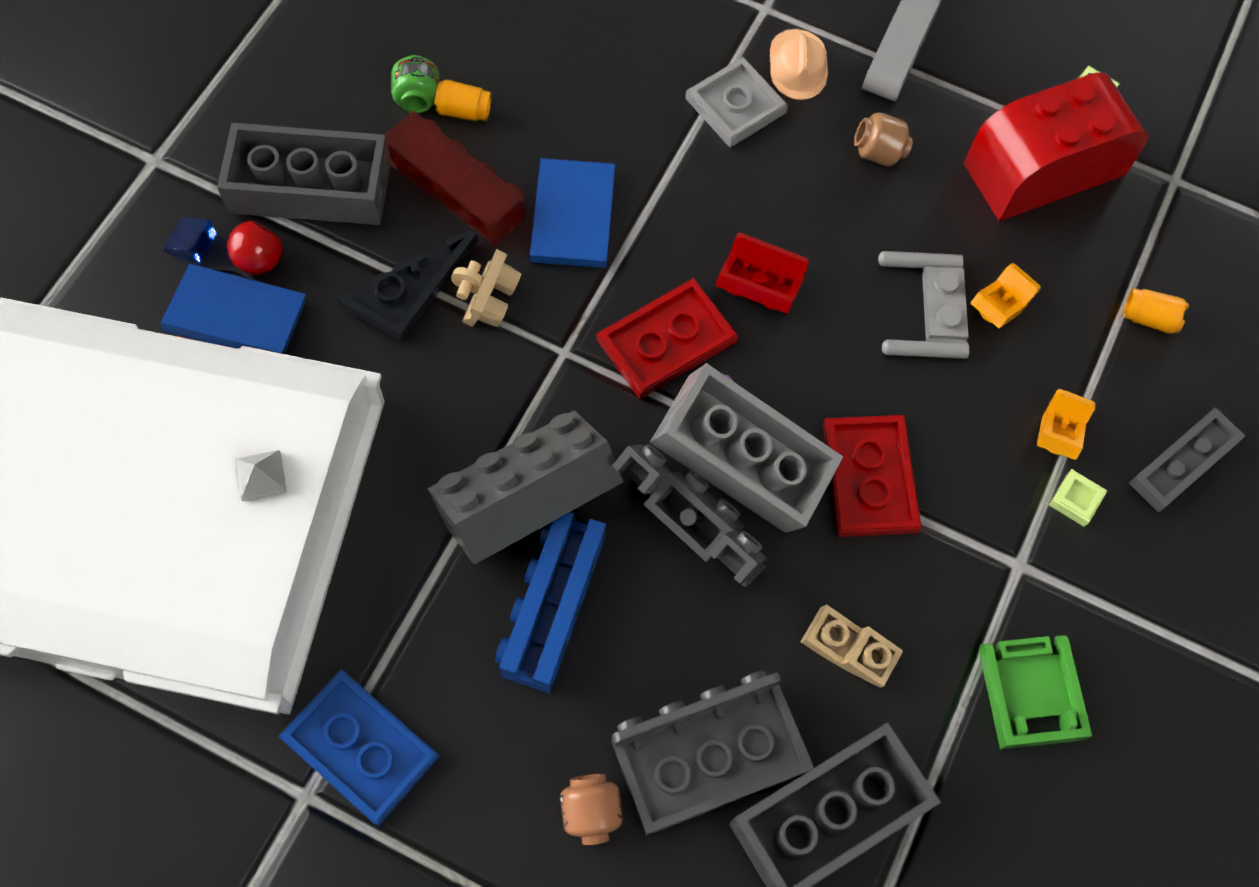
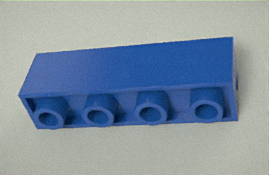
M569 512L543 526L539 544L544 545L540 558L539 560L531 559L525 575V582L530 585L525 598L517 597L511 612L510 622L515 623L510 638L503 637L496 652L495 662L500 663L499 671L501 678L549 694L551 693L606 537L605 523L590 519L588 525L574 521V513Z

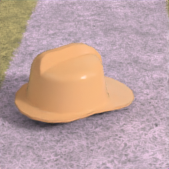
M793 29L777 34L772 40L770 47L771 78L774 86L781 94L795 100H806L820 94L825 87L828 76L827 54L824 43L816 35L808 31Z

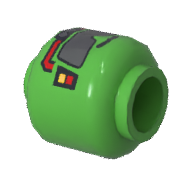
M411 55L400 59L394 64L391 72L393 100L404 110L411 113H422L434 106L436 90L440 81L437 66L427 58L418 55Z

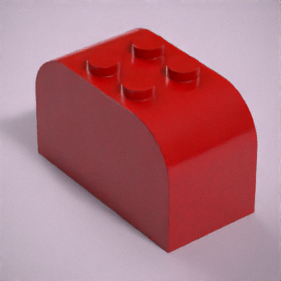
M1098 72L1020 98L995 112L978 130L964 165L997 220L1002 221L1125 176L1147 144L1149 135L1109 75Z

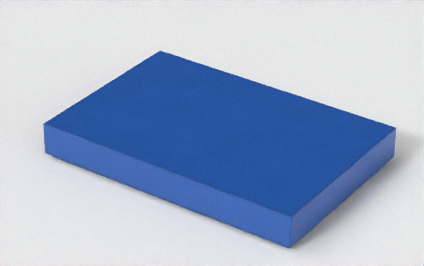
M540 158L530 262L598 268L607 267L615 164Z
M189 264L163 316L161 330L162 332L236 349L246 346L285 354L305 306L306 294Z
M342 669L278 736L377 827L381 825L440 758L431 747Z

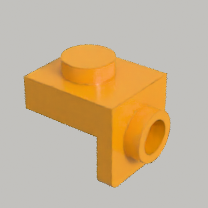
M1012 263L1007 266L995 282L979 291L970 304L980 312V315L986 321L993 323L1000 329L1022 313L1041 287L1021 268Z
M1058 389L1042 416L1037 446L1045 448L1053 454L1063 455L1076 460L1083 449L1086 424L1095 410V402Z

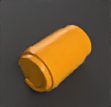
M445 79L444 81H439L434 101V105H437L435 110L443 116L486 122L489 116L492 92L484 91L480 87Z
M1132 288L1124 306L1123 318L1164 333L1174 334L1180 332L1185 323L1183 317L1186 309L1189 308V303L1178 296L1147 289L1139 290Z

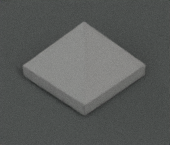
M280 450L235 459L242 501L287 492Z

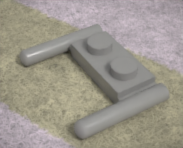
M882 251L878 256V263L881 266L923 268L926 341L887 339L882 343V352L885 355L967 359L969 356V344L967 343L969 336L964 269H962L963 255Z

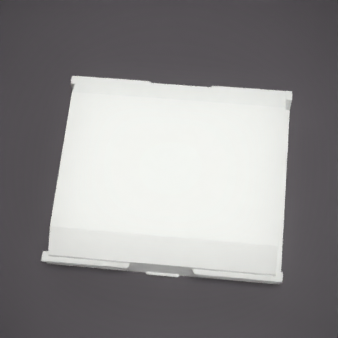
M0 297V655L6 657L17 656L56 665V668L59 670L101 679L113 680L120 678L125 679L128 683L278 715L279 713L290 715L385 402L379 385L381 374L246 346L236 349L138 329L136 324ZM280 450L287 492L242 501L235 459Z

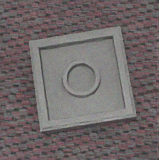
M744 57L686 90L685 97L729 148L786 114L788 104Z

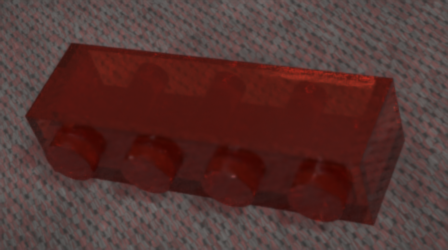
M412 111L385 134L391 165L494 247L526 218L524 195L515 184L510 182L507 184L499 178L488 163L477 161L458 140L452 141L441 133L440 128L431 119H423L416 112Z

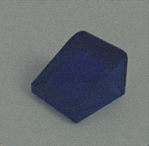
M181 218L164 245L163 251L199 265L217 235L212 222L204 218Z

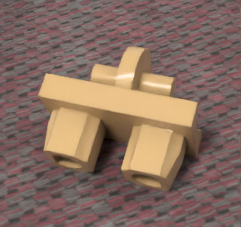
M497 249L492 260L487 262L482 276L478 273L481 265L475 261H470L468 268L458 267L454 269L451 280L459 287L456 296L466 300L470 292L474 293L462 320L463 323L473 327L477 320L497 327L503 320L508 304L490 296L491 292L495 288L511 296L521 277L520 272L504 263L507 257L506 253Z

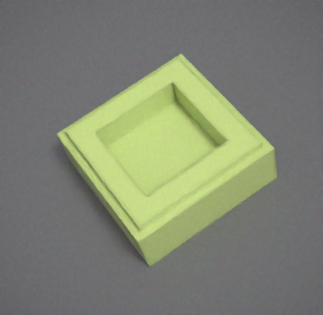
M1071 469L1050 501L1049 506L1085 527L1095 514L1107 490Z

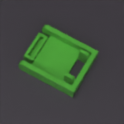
M1066 635L1054 638V655H1051L1053 650L1049 636L999 641L996 644L998 661H996L994 648L991 643L980 645L979 654L1000 750L1082 741L1092 737L1070 642ZM1058 717L1061 731L1027 734L1026 720Z

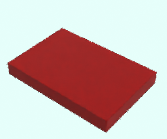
M692 278L598 332L596 340L637 397L642 399L735 344L738 340V335L697 281Z
M905 415L825 418L823 422L825 444L843 456L830 481L837 537L919 533L922 528Z

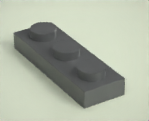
M1215 407L1134 477L1129 484L1159 513L1239 443L1245 435Z

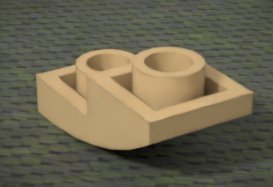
M828 605L820 607L801 640V643L827 660L880 688L886 684L903 652L902 649L869 626L860 628Z

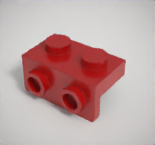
M738 233L735 237L731 253L718 275L715 286L727 290L732 295L742 296L763 304L768 309L779 310L788 314L800 290L810 261L801 255L746 234Z

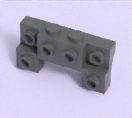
M642 444L628 445L612 467L618 472L623 471V476L628 480L636 482L639 485L638 489L643 494L647 493L650 495L644 505L705 562L718 558L736 574L734 579L739 584H742L744 587L749 586L766 567L763 563L768 558L760 552L762 546L752 535L745 531L741 532L745 525L738 519L740 516L739 511L728 501L722 498L718 501L707 491L708 483L691 470L688 473L685 470L672 472L664 465L666 458L649 444L645 446Z

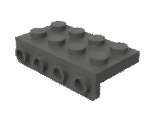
M765 670L757 671L742 678V685L726 691L724 685L717 686L703 692L700 695L701 701L685 706L684 701L674 702L659 710L660 716L644 722L642 716L617 725L618 732L612 735L611 743L646 836L798 778L814 769L779 686L782 682L779 673L767 676Z

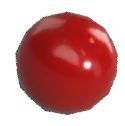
M250 220L238 224L230 233L227 241V250L233 265L240 271L247 274L261 275L272 271L280 262L283 245L280 236L263 225Z

